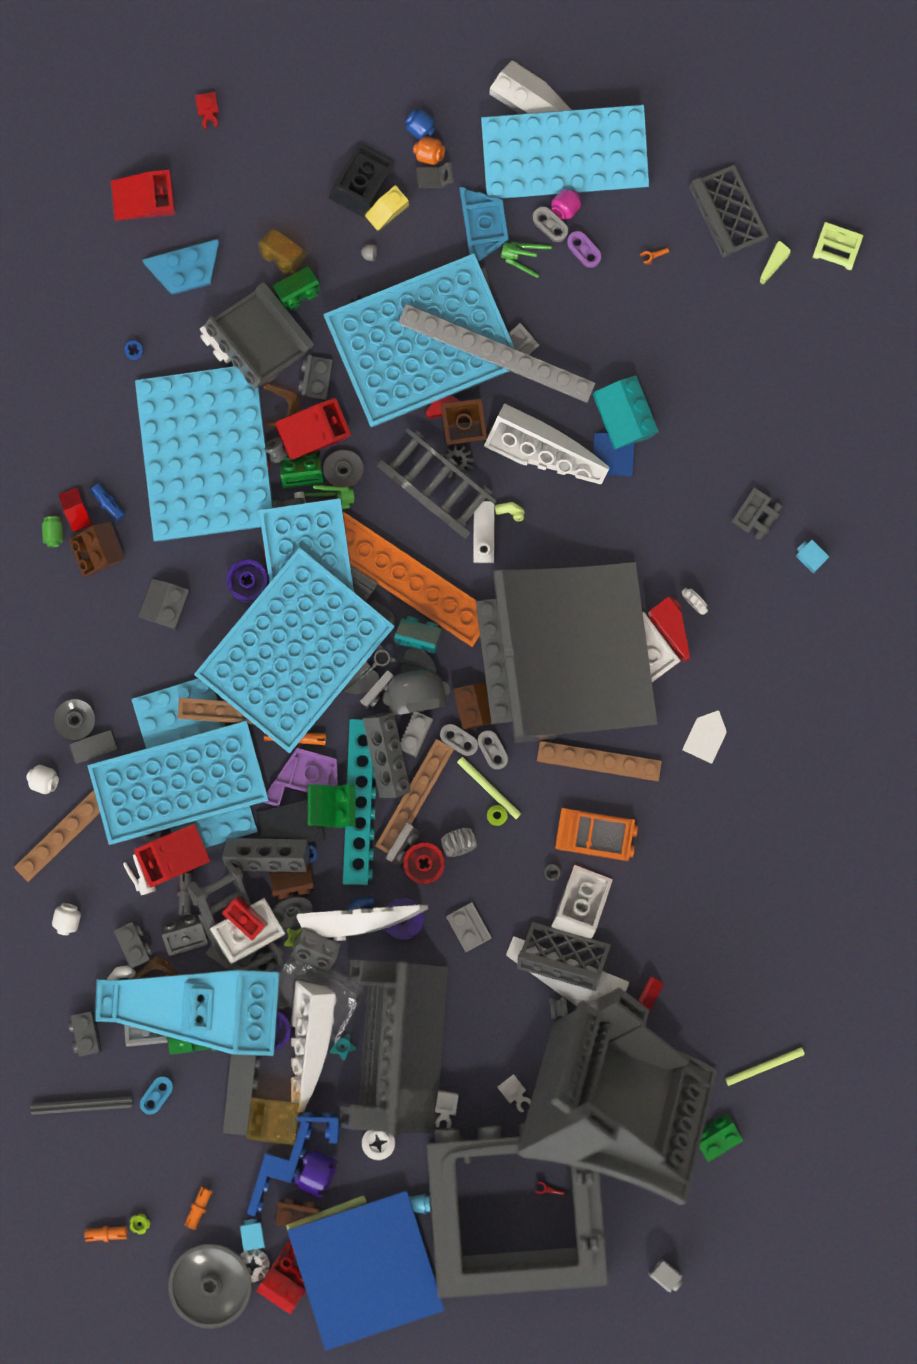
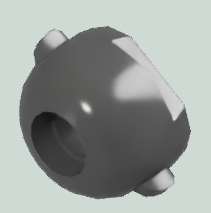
M429 669L402 672L393 676L390 680L387 691L383 695V703L389 707L390 713L393 712L394 715L444 707L447 705L446 695L450 693V687L447 682L441 680L438 674Z

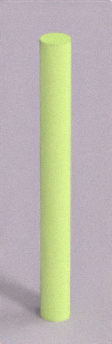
M464 757L460 758L457 763L515 819L522 814Z
M800 1047L725 1078L727 1085L730 1086L805 1055L804 1051Z
M362 1195L323 1210L318 1214L316 1213L286 1225L287 1229L365 1204V1196Z

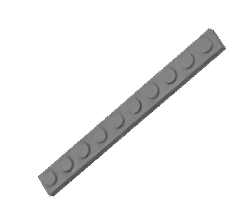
M407 304L398 322L401 326L586 403L595 385L592 381Z

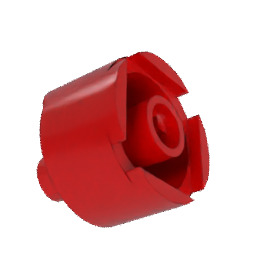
M419 843L412 846L406 852L403 865L407 876L413 882L428 885L434 883L442 876L445 869V860L442 852L435 845ZM427 858L429 860V868L424 867L421 869L419 861Z

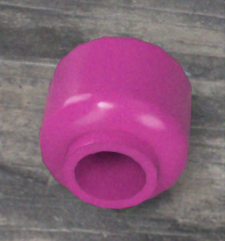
M561 190L551 201L552 212L560 219L572 218L581 208L579 194L574 190Z

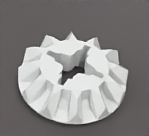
M684 588L682 591L684 599L700 614L704 615L708 612L707 604L691 588Z
M368 1130L362 1139L363 1151L374 1160H383L389 1157L395 1147L394 1137L386 1136L385 1131ZM376 1134L380 1140H387V1142L381 1145V1152L377 1146H370V1144L375 1142Z
M254 1249L240 1254L246 1264L251 1263L254 1256L255 1263L262 1265V1267L255 1268L253 1274H251L252 1282L260 1281L267 1275L270 1263L263 1251Z

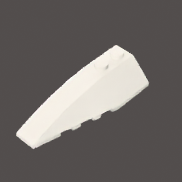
M513 60L500 72L490 87V95L519 114L571 110L545 81Z
M505 403L484 447L520 464L527 465L529 463L537 465L539 469L546 470L548 468L556 470L558 474L562 475L566 473L572 474L578 479L602 484L610 468L598 457L565 434Z
M428 905L297 914V919L302 929H307L325 938L333 937L334 941H344L346 936L371 933L406 921L427 910Z
M513 936L506 956L517 963L519 952L522 950L525 940ZM536 946L528 948L526 951L531 954L539 953ZM555 952L546 955L548 959L552 960L559 958ZM573 959L566 960L569 965L575 966L579 964ZM586 966L587 970L594 972L598 970L591 966ZM602 971L596 991L531 973L576 1006L581 1001L589 1004L619 987L626 992L629 984L626 980Z
M300 980L295 982L291 1026L295 1027V1038H291V1046H294L295 1058H291V1067L295 1073V1077L291 1078V1105L299 1112H304L320 1076L327 1054L331 1028L334 1024L333 1011L336 1005V995L326 986Z

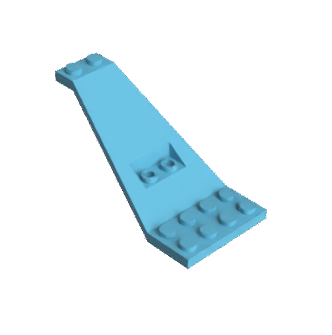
M230 970L124 980L97 979L94 1021L117 1022L230 1054L274 1056L279 972ZM199 995L203 996V1000L201 1002L197 1001V997ZM197 1016L202 1017V1021L200 1023L196 1022Z

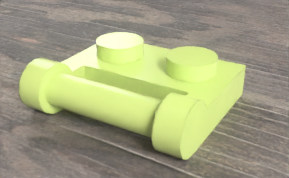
M825 222L813 258H822L851 270L863 235ZM823 245L849 253V259L822 250Z

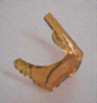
M264 384V390L271 391L278 396H283L287 400L288 412L285 418L297 413L299 408L297 393ZM265 423L267 427L277 428L275 423Z
M154 957L131 979L143 977L153 969H159L168 976L180 974L165 959Z

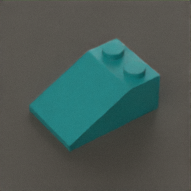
M407 616V619L402 618L395 634L396 644L436 654L442 629L438 628L439 625L432 622H427L426 624L418 623L419 619Z

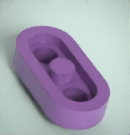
M580 231L571 233L567 240V245L571 252L584 266L588 268L598 266L601 261V253L584 233ZM575 240H580L581 245L575 246L573 242ZM593 255L595 259L593 261H589L587 259V256Z

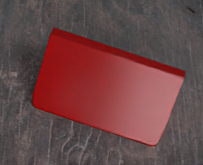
M237 896L222 912L251 941L268 925V922L240 896Z
M649 977L638 999V1002L645 1006L649 1013L664 985L653 977Z

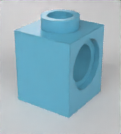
M813 540L809 543L804 541L797 548L799 553L796 557L812 573L829 558Z
M257 1219L245 1220V1224L240 1226L244 1251L265 1248L262 1222H257Z

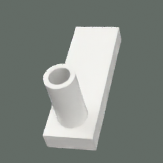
M483 501L474 512V563H494V504L491 501Z

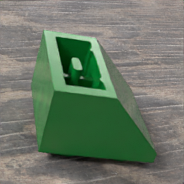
M309 266L273 285L276 295L286 310L296 309L301 305L300 302L305 299L309 301L319 295L318 292L321 291L319 282Z

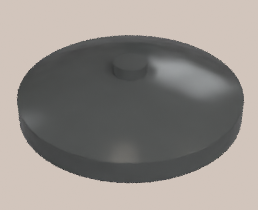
M202 1244L185 1252L174 1264L168 1282L169 1296L177 1313L190 1324L201 1328H219L233 1322L247 1307L252 1293V1278L247 1264L234 1250L219 1244Z

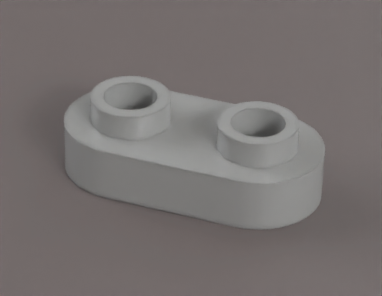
M539 207L534 211L533 222L546 236L554 242H561L566 239L568 235L567 225L549 208ZM542 215L547 218L544 222L539 220V217ZM560 229L562 233L555 235L554 230Z
M453 724L445 725L441 729L440 738L443 743L464 756H471L476 753L478 742L473 736ZM452 731L454 737L452 739L447 738V732ZM466 742L471 743V749L466 750L464 744Z
M492 731L482 732L478 737V745L489 766L495 770L503 769L507 765L508 756L500 740ZM486 738H491L492 743L490 745L484 743ZM500 756L502 758V761L500 763H495L494 757Z

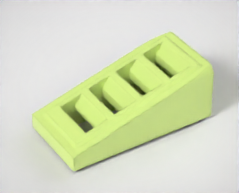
M781 241L777 242L760 278L761 284L767 282L791 253V250Z

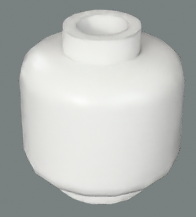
M37 765L30 769L27 774L29 787L36 792L49 794L58 786L59 777L52 768Z
M62 903L61 906L55 908L52 926L57 929V933L69 935V933L78 930L81 913L77 910V906Z

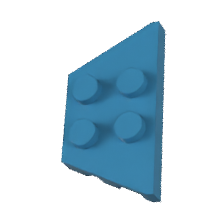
M460 187L469 254L474 253L479 262L509 240L502 199L488 197L486 194L476 193Z
M216 239L143 259V263L171 295L210 285L219 241Z

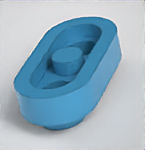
M159 1077L154 1080L140 1101V1108L144 1113L149 1115L155 1114L163 1106L173 1091V1083L169 1078ZM161 1083L167 1085L165 1091L160 1090L159 1086ZM149 1100L154 1101L155 1105L153 1108L148 1107L147 1102Z

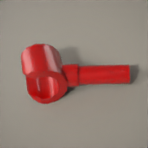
M537 1182L544 1185V1191L535 1190L536 1193L544 1194L547 1192L564 1196L565 1191L549 1187L545 1182Z

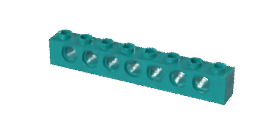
M350 719L347 785H355V801L359 797H364L367 800L364 808H358L355 805V820L362 817L366 820V825L362 829L345 827L343 885L368 886V881L373 879V869H369V861H373L374 848H370V840H374V828H371V819L375 820V807H372V799H376V787H372L375 774L369 746L362 747L358 744V738L363 735L366 736L363 720ZM360 756H366L369 760L368 765L365 767L358 766L357 759ZM361 776L366 777L368 780L367 785L363 788L356 785L357 778ZM362 838L365 840L363 849L358 850L354 847L355 839ZM360 858L364 861L363 869L355 870L353 868V861Z

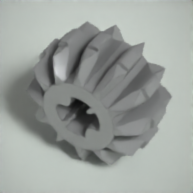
M471 828L457 829L445 834L441 838L442 848L448 857L467 854L477 846L476 838Z

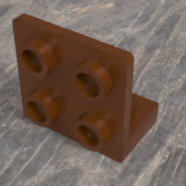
M284 1197L283 1200H279L277 1203L278 1211L275 1225L287 1227L286 1225L316 1213L318 1214L321 1207L316 1206V1202L304 1201L301 1204L296 1203L295 1198Z

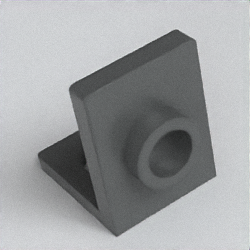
M451 162L440 167L416 168L418 188H443L454 182ZM446 169H447V171H448V178H447V180L445 179V170H446Z

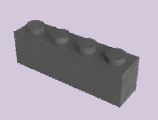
M231 1054L223 1133L248 1136L249 1131H253L254 1119H251V1110L255 1111L256 1098H253V1091L257 1090L259 1079L255 1077V1071L260 1068L261 1057L257 1055Z

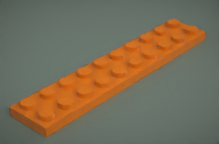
M343 512L350 565L458 639L473 647L480 637L476 600Z

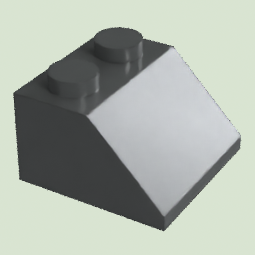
M152 579L138 617L177 631L191 592L174 584Z

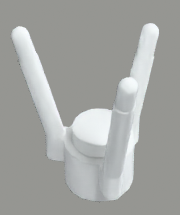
M135 854L133 858L140 876L138 881L126 862L123 863L135 885L136 891H140L141 895L156 891L155 886L149 887Z

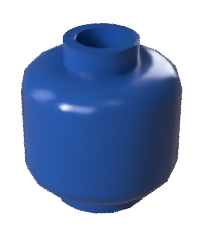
M414 109L404 121L407 123V131L417 139H421L424 136L430 137L435 130L433 127L435 123L434 118L423 109H418L417 111Z

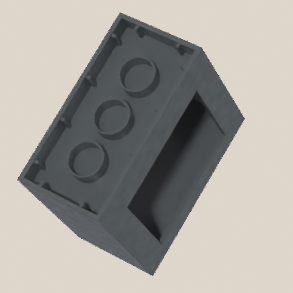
M518 1123L519 1134L503 1135L502 1125L477 1126V1137L461 1138L460 1128L436 1129L435 1140L428 1141L427 1153L438 1298L608 1286L599 1172L570 1165L576 1247L462 1256L455 1160L465 1157V1163H471L470 1157L517 1153L525 1123Z

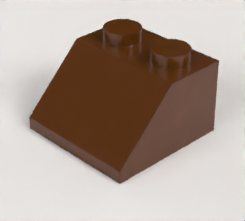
M482 399L441 404L446 446L487 440Z
M486 682L453 689L463 731L491 724Z

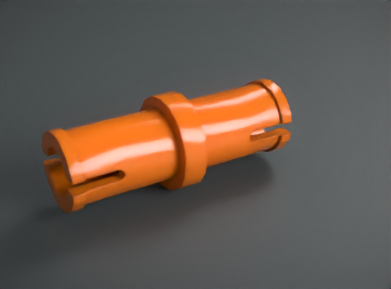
M203 1186L200 1187L195 1202L191 1203V1211L184 1223L185 1226L194 1230L197 1229L202 1214L207 1210L205 1207L213 1193L212 1190Z
M108 1225L103 1226V1228H85L84 1237L86 1242L99 1240L109 1242V1240L127 1239L128 1230H126L127 1226L109 1227Z

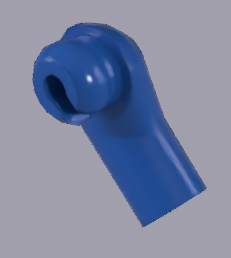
M374 897L355 898L348 906L347 911L374 907Z

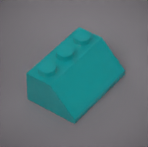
M637 376L617 381L592 393L614 450L647 440L659 432Z

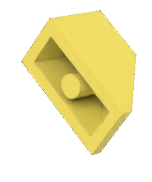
M395 185L374 204L365 217L379 231L409 206V200Z

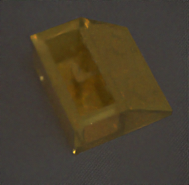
M274 228L258 243L261 257L270 263L274 261L278 265L277 268L285 274L289 272L293 275L307 257V252Z
M251 1098L246 1139L294 1145L299 1103L267 1098Z

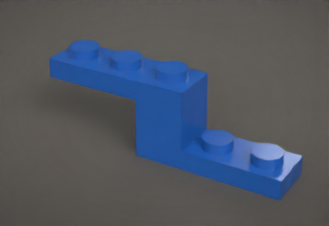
M301 1121L290 1160L265 1153L247 1214L255 1216L257 1212L261 1213L264 1204L261 1197L263 1192L267 1193L270 1185V1180H267L268 1176L288 1183H292L293 1179L296 1180L300 1172V1168L297 1167L299 1159L303 1160L306 1148L303 1145L305 1139H310L313 1129L309 1127L310 1122Z

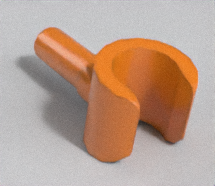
M665 248L653 253L644 251L641 253V257L650 255V259L643 263L650 264L654 258L668 253L669 250Z

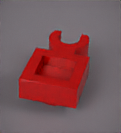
M216 93L195 95L199 117L205 116L202 121L203 128L207 130L208 121H213L215 128H218V121L213 116V114L219 113Z

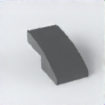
M111 730L69 745L75 764L117 750Z

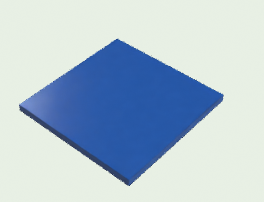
M407 1191L287 1230L325 1351L444 1311L441 1298H438L437 1285Z

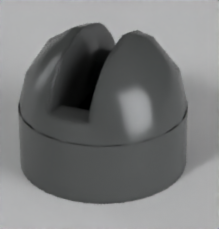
M550 864L545 868L544 875L548 880L556 881L561 877L562 870L558 865ZM558 870V874L550 875V871Z

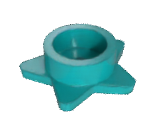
M346 1034L342 1038L332 1036L334 1046L331 1048L330 1053L339 1054L342 1060H346L348 1052L356 1050V1047L350 1043V1034Z

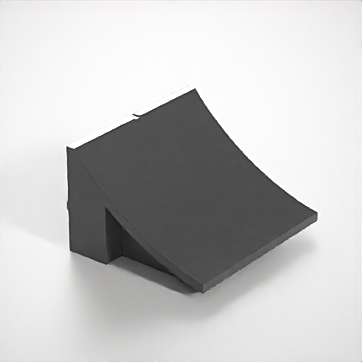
M636 562L571 568L494 571L495 599L476 601L491 724L512 722L514 744L555 739L556 735L657 725Z
M350 960L349 981H359V985H367L359 1105L340 1106L338 1127L385 1131L386 1136H395V1134L435 1133L437 1129L436 1120L438 1118L435 1108L440 1089L441 1050L443 1046L448 967L401 962Z
M620 987L589 1004L581 1001L577 1004L574 1012L558 1019L552 1024L517 1154L524 1158L553 1161L604 1173L651 1190L679 1205L686 1203L717 1070L698 1059L675 1050L646 1027L649 1010Z

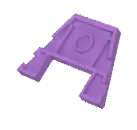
M297 748L267 791L269 801L263 803L280 807L285 787L308 793L309 784L338 786L337 759Z

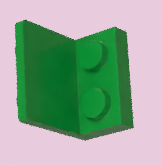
M309 784L308 825L332 828L355 827V785L329 786Z

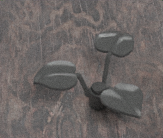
M375 600L368 604L395 626V617L392 611ZM382 641L379 645V650L374 655L375 663L370 667L366 661L344 687V691L351 694L369 692L380 679L379 674L373 669L377 665L385 666L390 661L403 663L400 668L401 673L420 669H429L437 673V669L432 658L425 651L418 648L408 649L405 652L404 659L392 658L390 651L383 649Z

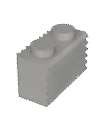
M413 712L412 719H410V723L406 727L407 730L403 735L404 738H401L402 742L400 744L402 752L416 758L433 719L421 713Z
M660 1259L649 1272V1275L669 1293L672 1289L676 1291L683 1283L680 1272L664 1259Z

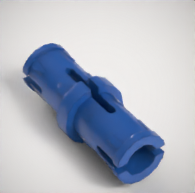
M100 483L91 488L90 492L100 502L102 509H106L115 522H118L126 515L115 502V498L110 496Z

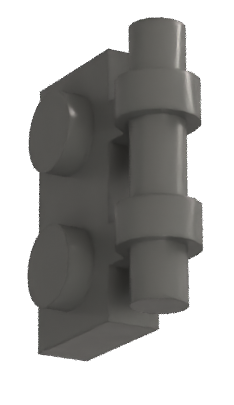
M754 487L733 518L732 523L747 533L754 527L758 530L754 538L761 541L763 536H767L769 533V527L773 521L779 518V512L783 507L778 503L772 509L767 505L771 498ZM762 512H764L768 516L761 524L757 520Z

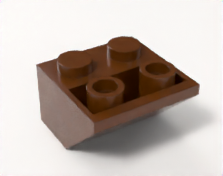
M111 522L93 525L69 539L83 578L113 567L125 560Z
M308 864L307 872H269L272 894L274 897H278V900L291 897L292 893L297 892L300 896L311 894V889H315L310 864Z

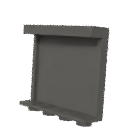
M264 282L258 285L254 292L214 318L212 316L209 317L204 326L208 335L216 340L221 351L228 355L233 366L241 371L246 382L252 385L254 389L307 355L315 345Z

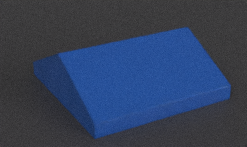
M594 433L593 454L610 467L606 475L633 476L635 443L614 450L608 433Z

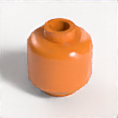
M424 136L419 142L415 143L413 152L416 154L419 162L435 165L442 161L445 147L439 139Z

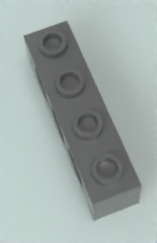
M377 713L363 718L379 797L397 798L410 793L394 713Z
M226 838L222 858L226 870H228L226 863L231 862L240 871L307 872L310 850L307 840Z

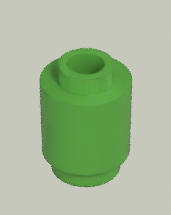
M58 516L44 517L42 536L43 543L47 544V547H58L59 543L63 542V523Z

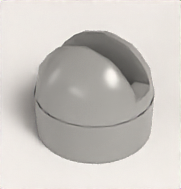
M365 245L361 250L363 258L368 261H375L377 246Z

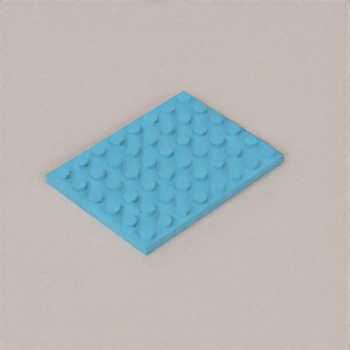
M474 253L323 314L371 428L509 372L507 369L398 324L407 304L515 349Z
M235 367L135 380L154 541L260 528L259 510L273 508L267 453L264 450L266 442L259 387L254 389L252 385L246 382L241 371Z
M299 547L194 675L290 753L395 626Z

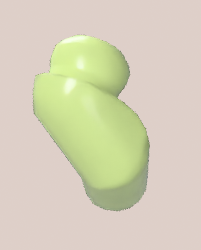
M514 502L495 505L497 515L510 513L515 521H522L524 519V509Z

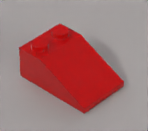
M668 596L651 609L647 616L685 664L689 661L690 654L680 611L682 607L675 598L671 600Z

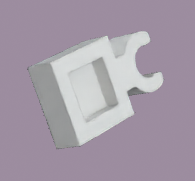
M514 1074L497 1087L509 1103L514 1100L517 1102V1109L520 1112L524 1111L521 1108L523 1101L528 1102L530 1105L531 1100L522 1095L526 1089Z
M438 1091L435 1112L440 1113L436 1120V1127H439L441 1120L447 1121V1128L451 1127L449 1114L456 1115L459 1093Z

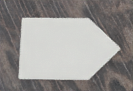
M719 711L696 719L682 749L683 751L711 764L713 763L727 733Z

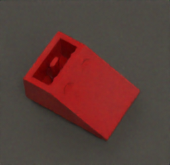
M170 169L146 172L111 181L115 221L176 215Z
M336 398L319 403L275 422L290 460L338 444L351 436Z
M195 824L134 849L150 888L211 862Z
M290 1240L256 1290V1292L289 1314L292 1313L306 1292Z

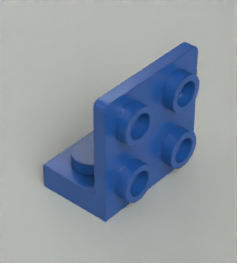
M302 1112L301 1116L296 1117V1121L330 1122V1125L326 1126L325 1138H329V1143H338L340 1141L339 1116H335V1112H323L322 1116H315V1112Z

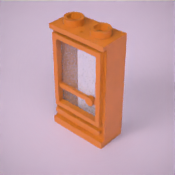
M561 808L555 849L629 861V857L633 858L635 845H631L632 837L637 836L638 825H635V820Z

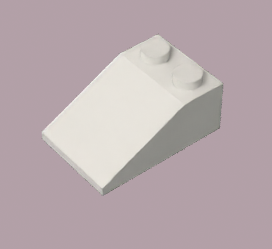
M574 865L551 927L592 939L613 879Z

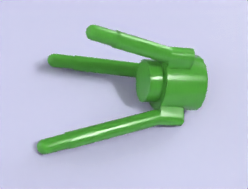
M505 242L501 258L506 259V263L514 265L538 278L539 274L519 264L514 259L518 260L520 254L532 257L537 256V253L521 250V248L552 249V246Z
M314 485V489L336 492L304 493L305 497L336 496V499H341L342 509L350 508L349 504H354L353 488H348V486Z

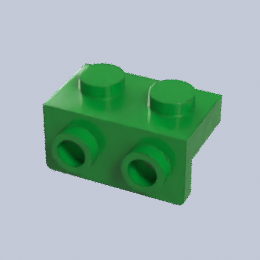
M724 1114L704 1127L699 1148L707 1162H710L741 1143L743 1139L729 1116Z

